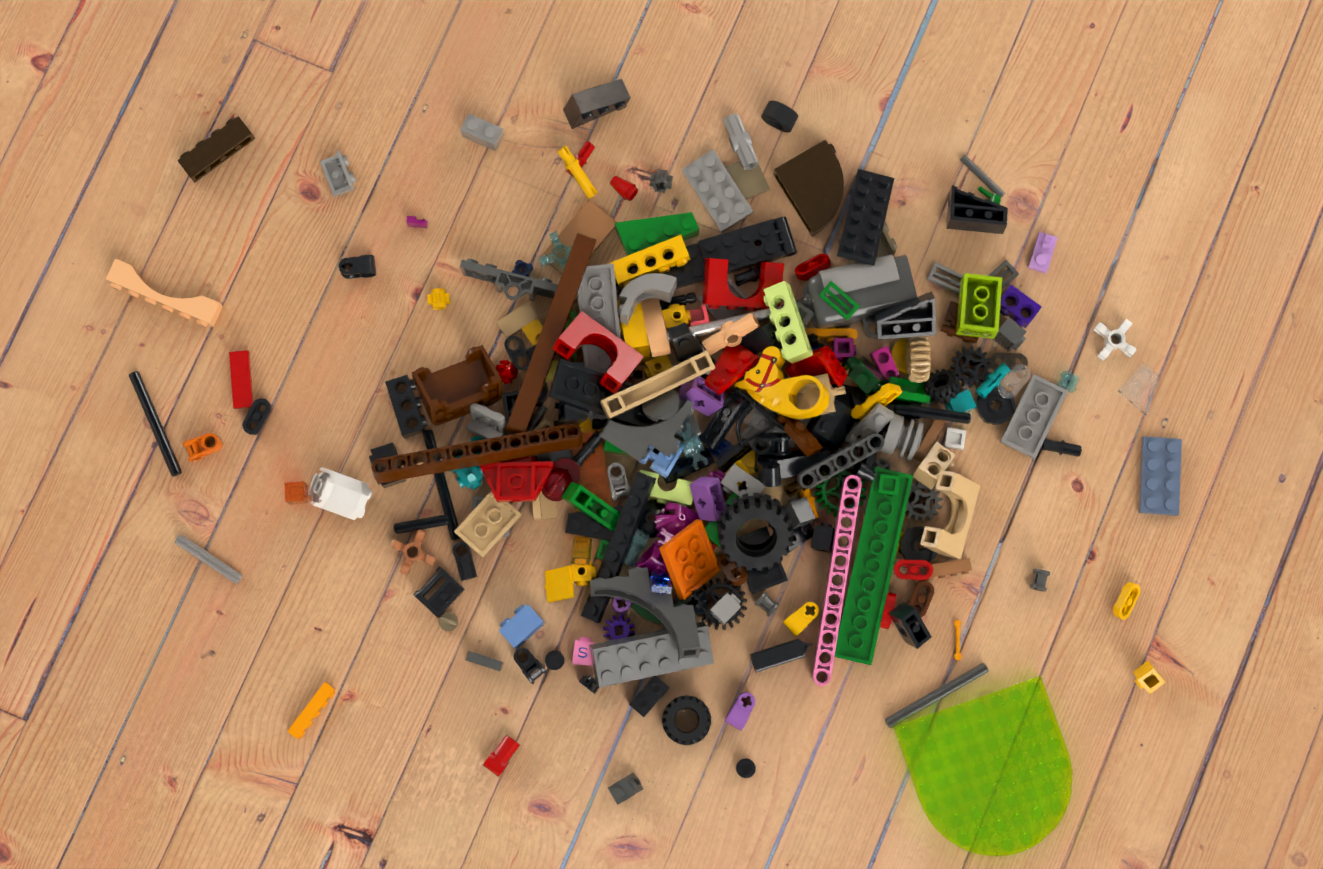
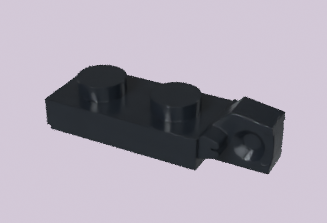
M704 447L678 459L666 478L663 477L666 484L674 482L715 463L708 448Z

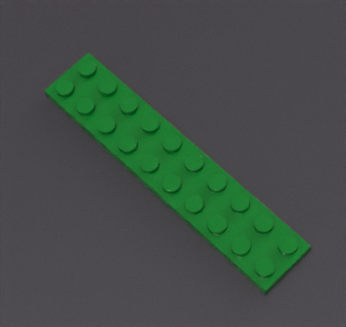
M878 467L874 469L876 476L870 487L834 656L867 665H872L913 475ZM880 474L900 476L898 496L878 493Z

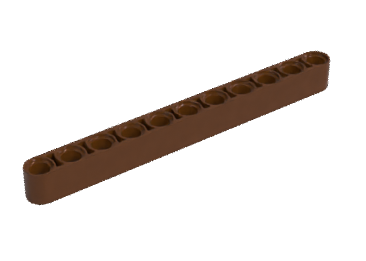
M580 233L576 235L506 427L508 432L513 434L527 432L556 353L552 348L566 326L596 243L594 238Z
M572 423L379 458L373 461L371 468L375 480L379 483H386L576 448L582 443V433L580 426Z

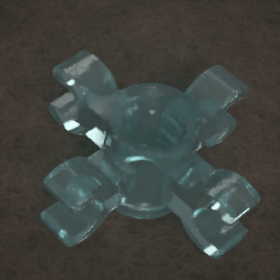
M555 231L549 234L554 246L552 253L541 256L538 259L541 268L555 262L561 265L564 271L572 246L567 247L561 244ZM559 251H564L566 256L558 258L556 254Z
M685 423L687 431L678 434L684 439V441L680 442V446L686 458L692 456L693 467L695 470H698V461L701 460L705 466L708 465L707 459L700 454V452L704 451V447L698 435L691 436V426L689 423Z

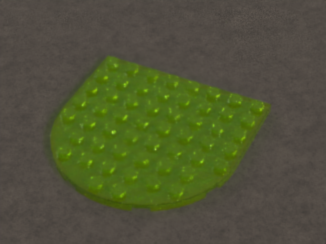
M1041 676L893 727L925 815L934 828L956 846L980 855H1013L1039 844L1062 820L1071 798L1073 770L1068 749Z

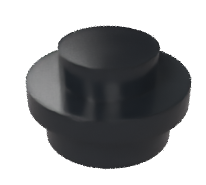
M550 651L545 657L546 666L551 670H558L564 665V656L559 651Z
M741 759L736 765V771L742 778H750L755 773L756 766L750 759Z

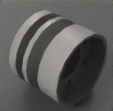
M894 413L888 430L883 435L884 446L879 451L892 455L897 447L899 448V457L902 458L906 450L908 451L906 460L911 461L919 449L923 437L924 423L919 421L916 428L913 429L914 419H911L908 425L904 426V416Z

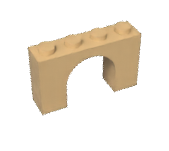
M940 470L935 489L950 498L952 505L951 518L944 530L925 526L920 545L942 556L961 559L980 485L958 473Z

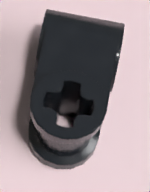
M361 255L359 257L342 259L339 262L341 275L346 279L376 276L374 255ZM347 266L351 267L349 271L345 270Z
M764 432L755 438L752 447L754 452L759 455L788 456L790 455V450L788 449L790 436L787 433ZM758 441H764L767 446H760Z
M519 648L515 651L514 660L532 685L542 674L546 675L548 673L528 649ZM520 651L527 652V661L520 662L517 659ZM536 669H539L537 672L531 675L532 672H534Z

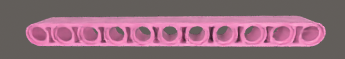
M856 475L846 476L841 487L812 670V679L819 686H825L831 680L862 485L860 478ZM850 478L855 479L857 482L855 489H849L847 486V481ZM848 497L854 501V505L850 509L844 506V500ZM843 517H848L851 521L850 526L847 528L841 525ZM841 536H845L848 540L847 545L844 547L838 545V539ZM838 555H842L845 559L842 566L835 564V558ZM837 574L840 575L841 583L833 585L832 577ZM832 594L838 595L839 599L834 605L829 603V596ZM829 613L835 615V621L832 624H828L825 620ZM825 633L832 634L831 642H823L822 637ZM821 653H829V660L827 662L820 661L819 656ZM823 671L826 673V679L821 682L817 681V673Z

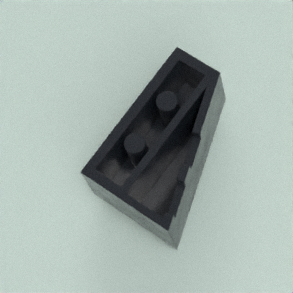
M932 291L874 314L877 339L936 335L935 297Z

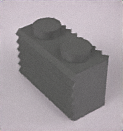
M1008 318L992 340L998 342V345L1001 344V347L1007 349V352H1010L1012 349L1016 351L1025 341L1024 335L1027 331L1011 318Z

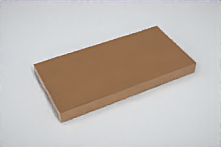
M588 200L542 254L541 258L562 274L577 233L596 239L592 252L593 255L614 230L615 223L617 222Z

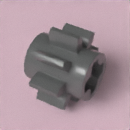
M657 169L656 173H651L649 186H653L655 192L665 193L667 188L671 189L673 176H669L668 170Z

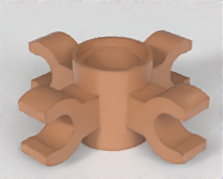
M418 530L414 542L407 545L394 539L392 540L390 547L403 552L406 557L399 571L400 573L408 576L413 563L419 560L434 566L436 558L423 553L421 548L427 535L426 532ZM411 548L418 549V555L414 558L408 555Z

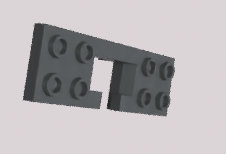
M473 259L462 260L460 265L464 276L494 283L497 292L502 293L503 290L506 297L510 300H517L526 294H529L530 301L535 300L536 294L553 299L558 284L552 283L550 279L541 278V280L497 269V266L486 263V265H481ZM510 287H517L519 293L516 296H510L508 289Z

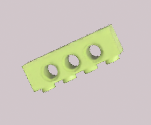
M783 281L764 289L766 295L763 296L764 302L767 307H770L771 313L769 317L776 326L777 331H775V335L782 344L781 353L783 358L793 364L813 356L790 284ZM784 301L783 308L778 309V304ZM790 319L789 325L784 327V321ZM796 336V341L790 345V339Z

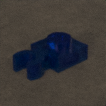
M652 571L649 582L651 592L659 595L671 594L672 584L670 578H666V572L660 575L656 571Z

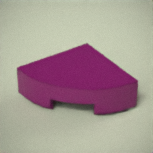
M407 216L406 223L408 227L428 228L427 220H418L416 216Z

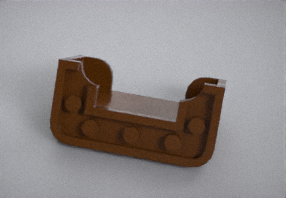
M483 345L470 348L464 361L431 373L429 368L420 367L412 372V378L428 417L434 426L442 425L470 414L469 407L474 403L487 407L497 403L502 398V379Z

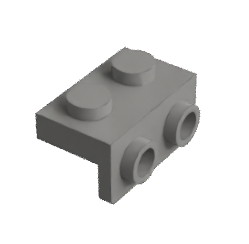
M340 150L336 152L337 155L320 161L334 197L354 190L353 183L356 182L353 172H348L346 167L350 165L346 155L342 156Z
M477 403L469 407L473 420L466 426L468 431L484 439L504 436L508 432L506 431L505 417L501 413H496L486 406Z

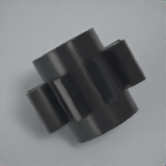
M693 591V595L687 597L688 599L685 604L693 605L696 615H702V610L708 611L707 606L710 600H707L705 597L706 593L699 594V591Z

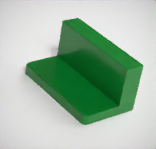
M889 377L888 383L900 386L902 393L894 401L917 402L921 405L929 404L930 396L925 395L923 382L916 383L911 382L909 379Z

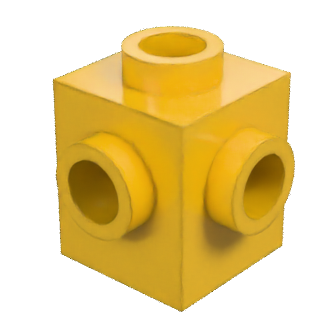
M673 304L668 307L669 309L662 310L667 332V329L682 323H686L689 326L688 321H691L689 309L685 310L684 305Z
M577 558L576 562H572V580H574L576 586H588L590 580L596 578V566H592V562H588V558ZM584 568L585 574H578V570Z

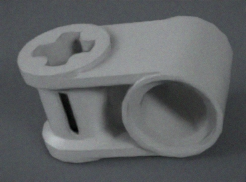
M612 463L608 467V478L613 501H616L617 498L628 496L630 486L623 465ZM619 467L622 473L620 476L614 477L611 475V469Z

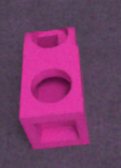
M888 346L869 354L876 368L888 380L889 377L900 378Z

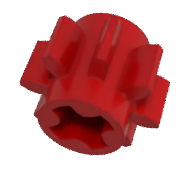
M502 360L495 368L504 384L512 383V379H516L518 375V369L515 368L512 362Z

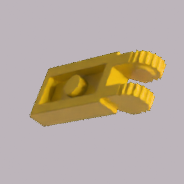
M891 383L883 385L878 392L869 396L862 405H856L851 411L852 418H860L862 420L878 403L887 406L902 393L900 386Z

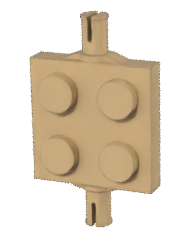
M828 373L813 376L827 387L830 396L827 408L820 415L836 412L834 405L835 396L846 394L845 386L833 388L830 384ZM807 384L798 391L795 397L797 404L795 405L799 409H810L818 402L820 397L818 385Z

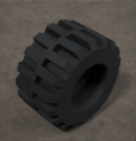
M684 695L675 698L666 706L663 712L662 724L665 733L672 741L682 745H692L704 739L708 734L711 726V714L702 700L694 696ZM682 709H691L698 716V725L691 732H683L675 724L676 714Z

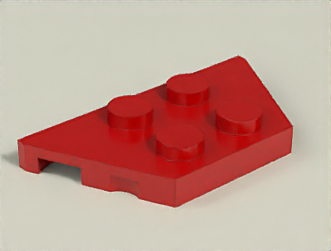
M500 462L479 466L497 502H522L537 500L554 467V462Z

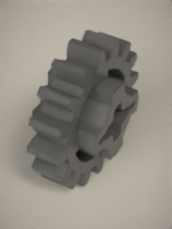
M917 481V485L912 482L909 496L912 493L913 500L909 503L908 498L906 511L909 514L907 518L914 516V522L920 518L923 523L926 517L929 521L933 519L931 514L937 516L939 513L936 509L942 508L938 502L943 500L937 497L940 491L935 492V486L931 490L919 481ZM920 489L927 490L929 493H923ZM919 498H920V499H923V498L926 499V498H928V499L923 503V505H922V504H916V505H914L915 503H917V501L919 500ZM931 500H934L933 508L931 509L929 504ZM913 510H920L922 514L916 513Z

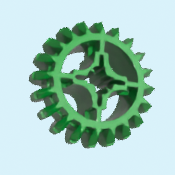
M845 469L823 481L822 485L818 484L815 486V488L820 489V491L814 493L815 496H821L816 502L820 503L823 501L824 504L820 507L821 509H824L826 506L829 508L826 514H830L831 510H833V517H837L838 506L829 502L826 496L835 497L839 504L840 494L836 493L835 490H838L839 486L842 487V477L853 475V470L848 473V469ZM836 477V487L825 490L827 482ZM850 478L849 480H850V481L854 484V486L856 487V486H857L856 480L853 479V478ZM861 488V492L867 491V488ZM860 492L859 499H866V495ZM859 500L858 505L863 506L864 503ZM853 502L852 504L848 505V506H845V507L848 508V509L852 508L853 505H854V502Z

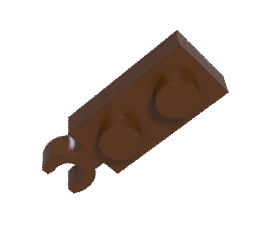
M779 414L777 419L781 424L785 425L783 429L807 457L821 451L823 447L800 420Z

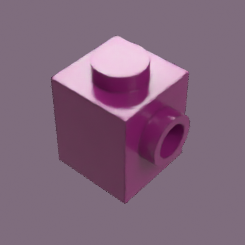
M834 338L832 341V352H834L838 361H845L851 356H856V344H853V338Z

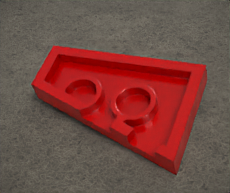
M740 344L734 347L726 346L714 365L715 369L706 378L705 385L718 395L722 394L741 378L746 371H749L759 362V356Z

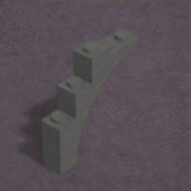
M634 567L628 569L627 577L616 576L608 579L596 578L590 580V596L620 598L639 605L659 619L669 631L676 644L679 658L699 656L700 642L693 605L681 604L674 607L670 586L650 587L648 568Z

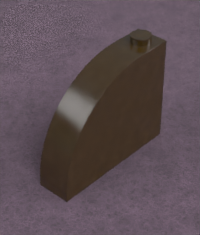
M826 139L775 168L773 172L774 177L812 237L821 232L832 221L839 208L844 190L843 172L835 155L836 150L831 143L828 144Z

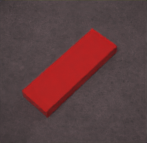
M249 350L229 352L233 408H251L253 392Z

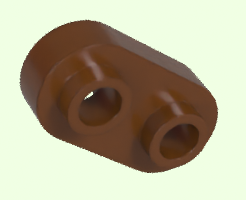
M721 554L717 559V565L722 573L733 585L738 586L745 583L748 573L744 566L741 568L736 567L734 561L729 562L726 559V554Z
M921 581L916 584L908 604L913 607L915 605L920 607L918 612L920 617L927 613L934 595L933 585L928 581ZM922 587L927 589L925 595L920 592Z

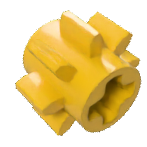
M443 288L432 289L431 294H427V304L432 305L433 310L446 309V304H451L450 295Z

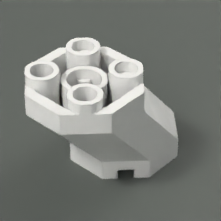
M321 467L319 470L322 472L320 474L316 473L313 476L309 486L308 495L311 496V500L308 499V503L355 520L357 517L362 518L365 513L366 502L372 495V489L368 488V484Z

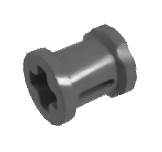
M1033 569V582L1029 588L1046 592L1047 588L1045 586L1050 572L1042 569Z
M765 591L755 602V605L760 606L769 617L780 604L778 602L775 603L767 596L768 593Z

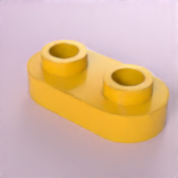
M1128 582L1122 587L1121 593L1113 605L1115 617L1122 620L1129 617L1140 595V586L1138 584Z

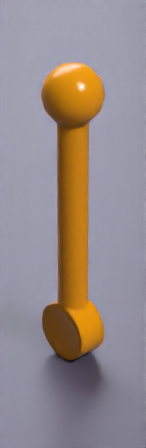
M957 619L954 621V626L956 627V653L954 654V659L960 660L962 658L959 634L961 621Z

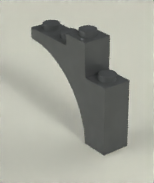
M685 399L674 416L648 425H625L609 419L599 436L638 461L641 458H646L650 451L649 445L670 457L671 454L675 455L680 448L678 444L680 441L674 435H678L684 427L683 421L686 417L690 418L694 412V403Z

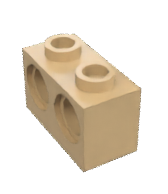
M936 442L914 473L913 478L932 490L935 484H937L940 470L949 472L955 464L952 460L956 455Z

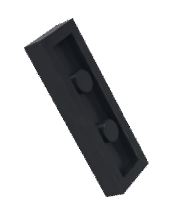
M730 391L724 400L723 407L716 412L699 440L716 451L747 402Z

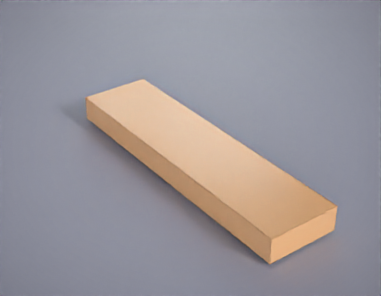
M649 298L641 301L652 357L671 354L659 299Z

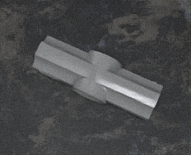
M738 114L728 115L723 119V123L729 134L731 147L734 153H737L743 169L751 170L759 162L752 148L748 131H745Z

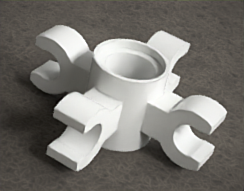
M1126 319L1118 330L1110 331L1101 322L1096 325L1093 331L1105 338V347L1097 356L1104 361L1111 351L1120 349L1129 358L1133 356L1137 349L1125 342V333L1132 325V322ZM1111 336H1116L1119 343L1114 344L1111 341Z

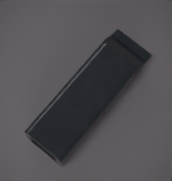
M795 639L752 653L750 657L754 670L757 673L803 658L809 646H812L813 643L807 644L799 639Z

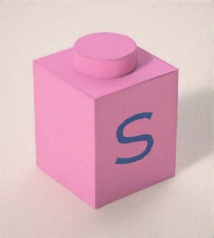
M580 637L579 640H575L572 664L592 666L589 645L595 644V642H591V638Z

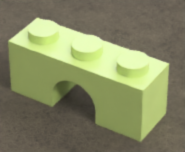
M640 470L641 473L656 478L649 498L657 499V503L664 505L670 502L691 507L693 496L690 484L693 482L678 479L673 490L663 491L658 486L659 474Z

